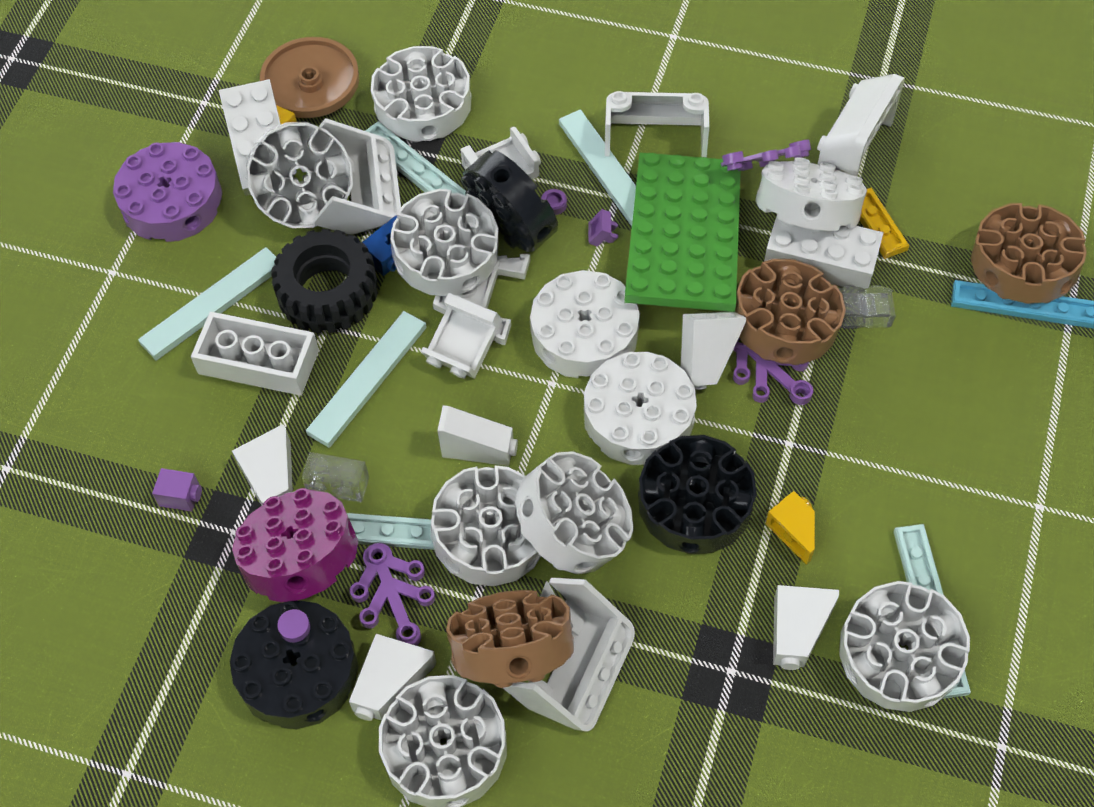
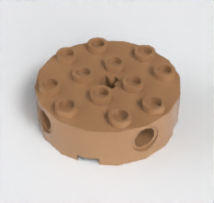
M1009 203L992 210L980 222L970 259L974 273L979 281L988 289L997 293L1000 298L1026 304L1049 303L1065 296L1077 283L1086 258V240L1083 231L1070 217L1052 207L1038 204V207L1035 208L1022 206V203Z
M771 259L762 262L761 266L752 270L749 269L742 276L736 292L735 312L746 317V323L739 338L744 345L764 360H772L781 364L799 365L821 358L833 346L843 322L846 309L842 293L836 285L832 286L829 281L824 279V273L814 266L790 259Z
M532 590L498 592L477 598L468 603L467 610L461 613L455 612L449 618L446 628L447 638L452 651L451 663L458 674L463 678L476 682L495 684L499 688H506L513 683L527 680L530 682L541 681L545 678L546 674L562 666L574 653L570 607L558 596L551 594L548 597H539L537 591Z

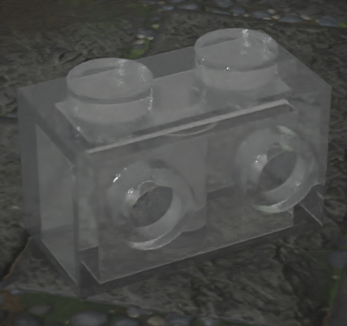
M309 452L302 480L305 488L308 490L327 492L335 498L362 502L369 474L365 461Z

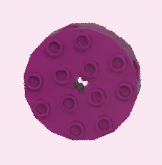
M300 488L295 492L268 498L262 506L248 515L243 524L236 530L232 551L241 574L253 592L268 596L269 600L287 602L308 598L326 590L337 581L335 576L344 567L349 568L356 558L358 538L340 500L327 492Z

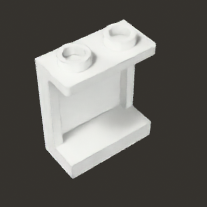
M515 126L510 128L509 138L476 153L470 145L461 148L462 166L464 169H467L485 152L490 150L493 153L496 150L514 161L531 179L539 176L540 157L535 150H531L526 136L523 133L520 134Z
M448 293L444 301L448 308L428 349L423 347L421 353L427 358L426 362L436 368L441 369V366L444 365L451 368L450 373L457 377L465 379L467 375L475 379L503 320L497 312Z

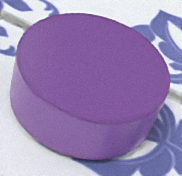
M547 190L541 197V199L549 202L555 215L561 214L567 207V197L561 190Z
M292 609L280 616L278 630L284 640L299 642L309 634L310 622L304 612Z

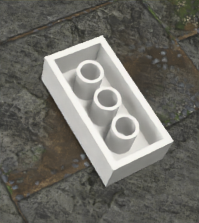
M270 79L219 90L245 196L251 195L248 189L246 165L253 146L266 131L281 125Z
M776 216L764 262L771 259L796 260L824 273L823 278L829 281L830 284L867 293L884 232L859 226L848 228L844 225H840L838 231L807 229L778 220Z
M210 311L192 352L191 359L197 373L200 375L302 396L319 348L314 332Z

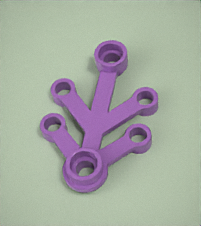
M808 139L793 142L785 149L770 150L747 157L743 156V151L729 153L722 156L723 162H721V167H727L728 171L737 169L738 171H744L753 168L752 161H758L760 167H765L769 161L779 159V156L785 155V158L794 157V159L797 157L810 156V141Z
M738 338L733 349L737 352L733 380L739 385H744L749 381L750 370L747 368V355H750L756 361V386L753 388L754 393H752V397L756 402L763 403L769 398L770 389L767 386V372L790 392V399L795 404L805 405L810 402L813 394L812 385L805 380H793L778 366H792L796 371H804L807 369L809 362L792 365L764 360L746 345L738 342L740 340ZM743 373L746 377L741 378L737 374ZM763 391L765 392V395L761 396L758 395L756 392ZM802 393L805 395V397H800L796 394Z
M383 543L372 544L363 554L366 568L359 582L354 583L350 588L352 599L355 602L361 603L369 597L368 588L377 573L381 580L369 607L363 609L360 613L361 624L365 628H374L379 622L378 616L388 598L399 626L396 630L397 640L418 646L421 641L420 629L415 623L409 621L399 594L417 600L422 606H430L435 601L434 590L430 586L419 588L392 577L389 568L407 574L409 579L413 581H418L424 577V566L417 560L407 562L393 557L391 549ZM377 553L383 554L380 559H373V555ZM414 567L421 569L417 574H412L410 571ZM358 589L365 590L360 596L354 594ZM423 593L431 594L429 599L424 600L420 598ZM369 614L375 616L374 619L370 622H366L364 620V618ZM407 629L413 631V634L409 637L402 635Z

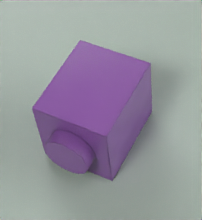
M161 468L152 494L160 507L192 512L195 502L200 500L202 487L194 473Z

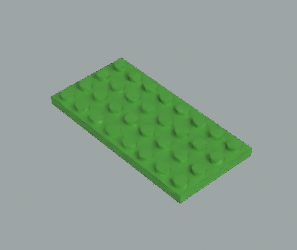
M639 153L624 303L735 312L741 170L728 171L727 167H721L723 159Z

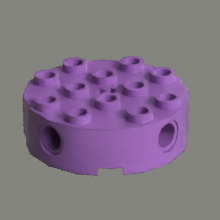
M180 142L153 143L149 147L139 150L134 155H130L124 161L114 179L113 194L126 225L138 236L149 240L155 238L165 239L166 242L180 241L198 234L214 220L218 213L217 208L220 200H222V188L210 158L197 147Z

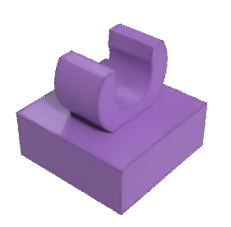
M601 209L588 222L589 244L598 247L604 240L608 243H613L618 238L617 234L612 233L618 227V224L611 221V212Z

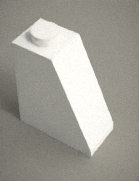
M736 312L683 314L681 368L685 370L695 389H705L707 385L718 383L746 323V317Z
M443 405L437 430L442 458L509 466L510 457L516 456L518 440L513 439V429L511 427Z
M283 424L232 450L238 466L261 505L272 496L279 497L293 492L291 442Z
M777 586L774 596L773 665H780L781 668L786 670H796L805 666L836 605L839 590Z
M376 634L349 700L353 712H355L354 714L367 721H372L373 718L382 720L389 706L396 700L395 697L406 686L422 680L434 668L436 664L434 651Z

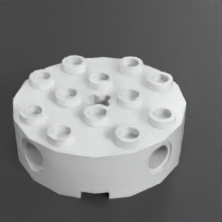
M413 46L394 52L386 58L387 62L380 68H377L372 75L371 95L374 101L376 116L382 125L398 137L413 142L444 138L460 127L471 111L470 75L459 58L443 53V49L433 46Z
M285 122L266 131L253 146L246 165L248 189L257 207L273 221L290 228L316 227L317 225H313V219L330 198L334 196L347 200L353 186L352 163L343 144L326 129L308 122ZM298 168L307 174L303 176V181L300 182L297 178L292 177V175L296 174V169Z
M797 157L794 161L768 162L761 172L762 179L755 201L765 213H777V219L785 223L807 229L838 231L840 225L848 228L857 226L867 189L862 183V178L836 170L834 164L822 162L818 165L810 163L808 159Z
M436 189L418 194L405 203L397 213L390 238L392 257L398 273L411 287L429 295L447 296L448 293L458 295L472 291L488 279L497 263L498 226L492 211L478 198L469 194L465 196L460 193H452L448 189Z
M581 270L561 274L544 285L533 300L530 314V329L535 352L547 367L566 377H588L606 360L623 353L635 351L640 313L637 304L624 303L626 286L621 281L606 273Z
M628 352L608 359L591 374L584 391V421L589 437L593 439L594 443L609 458L629 465H644L646 459L655 450L657 452L662 446L669 444L670 440L680 436H690L695 423V411L697 408L695 387L685 370L662 355L650 352Z
M573 451L553 454L522 479L516 493L515 505L517 517L521 524L522 535L529 540L538 554L553 564L558 570L583 574L595 572L623 551L626 542L631 538L633 521L631 507L623 489L615 478L610 481L607 475L600 470L602 466L590 457Z
M495 465V468L484 467L480 469L472 467L462 470L445 482L433 503L431 539L436 556L450 573L471 584L498 586L517 581L536 566L541 556L529 540L522 535L521 524L517 517L515 505L516 493L525 475L504 466Z
M896 581L876 586L856 601L841 630L839 656L847 678L863 697L885 709L912 712L934 706L954 689L968 663L970 636L961 613L944 595L933 589L928 590L922 586L912 585L910 582ZM899 643L901 646L907 645L909 649L906 650L905 648H901L899 646Z
M455 675L428 676L406 686L395 697L396 700L389 706L379 726V753L392 785L410 802L424 807H462L481 798L498 780L507 757L505 722L494 698L484 689L482 690L477 685ZM446 738L447 744L440 745V740Z

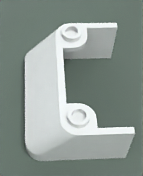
M891 74L861 80L859 84L855 83L849 94L850 99L829 134L827 136L823 135L817 147V150L820 151L818 165L822 162L831 163L836 166V170L858 176L862 157L880 126L884 124L891 127L893 124L905 77Z
M616 91L608 95L606 99L605 156H610L611 123L701 125V157L707 158L709 101L704 95L700 93Z
M325 118L319 127L326 129L343 144L352 163L353 186L350 191L351 201L332 196L313 219V225L335 231L340 230L351 235L383 226L396 216L401 209L393 145L382 136Z
M551 578L549 584L567 599L565 603L570 607L571 622L573 624L574 653L562 666L553 670L548 683L543 680L538 682L529 681L528 683L516 682L503 689L533 712L572 729L590 731L601 714L633 643L634 627L631 621L587 580Z

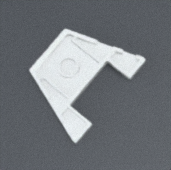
M520 254L518 258H507V255L497 256V263L487 280L472 291L456 296L488 308L497 276L503 275L525 280L530 264V254ZM435 295L433 301L434 310L445 314L448 307L444 301L447 296ZM501 318L503 321L493 341L506 345L511 328V319Z

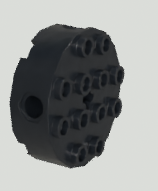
M489 150L463 171L461 181L467 188L465 195L469 194L478 198L492 211L498 231L504 235L505 242L512 249L518 247L528 253L533 252L557 232L558 221L549 202L540 199L534 191L538 186L514 161L503 153L496 150L491 153Z
M706 435L680 436L670 440L669 444L662 446L657 452L655 450L646 459L639 477V514L649 533L666 547L687 554L714 553L732 545L748 527L757 495L754 472L748 462L746 463L736 453V449L725 441Z
M298 600L270 605L250 618L235 638L229 661L233 685L251 713L271 725L295 730L320 724L339 711L348 699V694L353 688L358 671L353 641L349 631L339 617L318 603ZM288 610H301L307 615L310 622L309 634L299 642L284 640L278 630V620Z

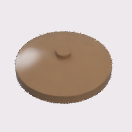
M305 37L289 41L275 49L262 65L260 81L270 79L276 105L295 113L297 118H315L340 109L353 97L359 84V70L354 55L341 43L328 38Z

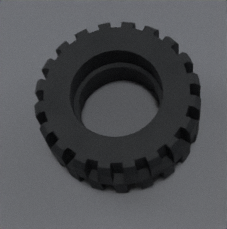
M322 229V232L308 231L307 235L303 237L299 235L293 238V243H287L281 249L282 254L279 253L276 256L271 276L277 301L286 318L293 324L297 323L299 328L303 330L311 328L312 332L321 333L322 330L333 333L339 328L345 330L351 327L352 322L358 323L364 318L363 313H369L372 309V302L376 300L378 294L374 262L368 248L364 243L359 242V239L351 234L346 236V233L340 230H336V232H331L330 229ZM338 271L347 275V278L339 286L331 290L311 291L303 287L309 278L320 272Z

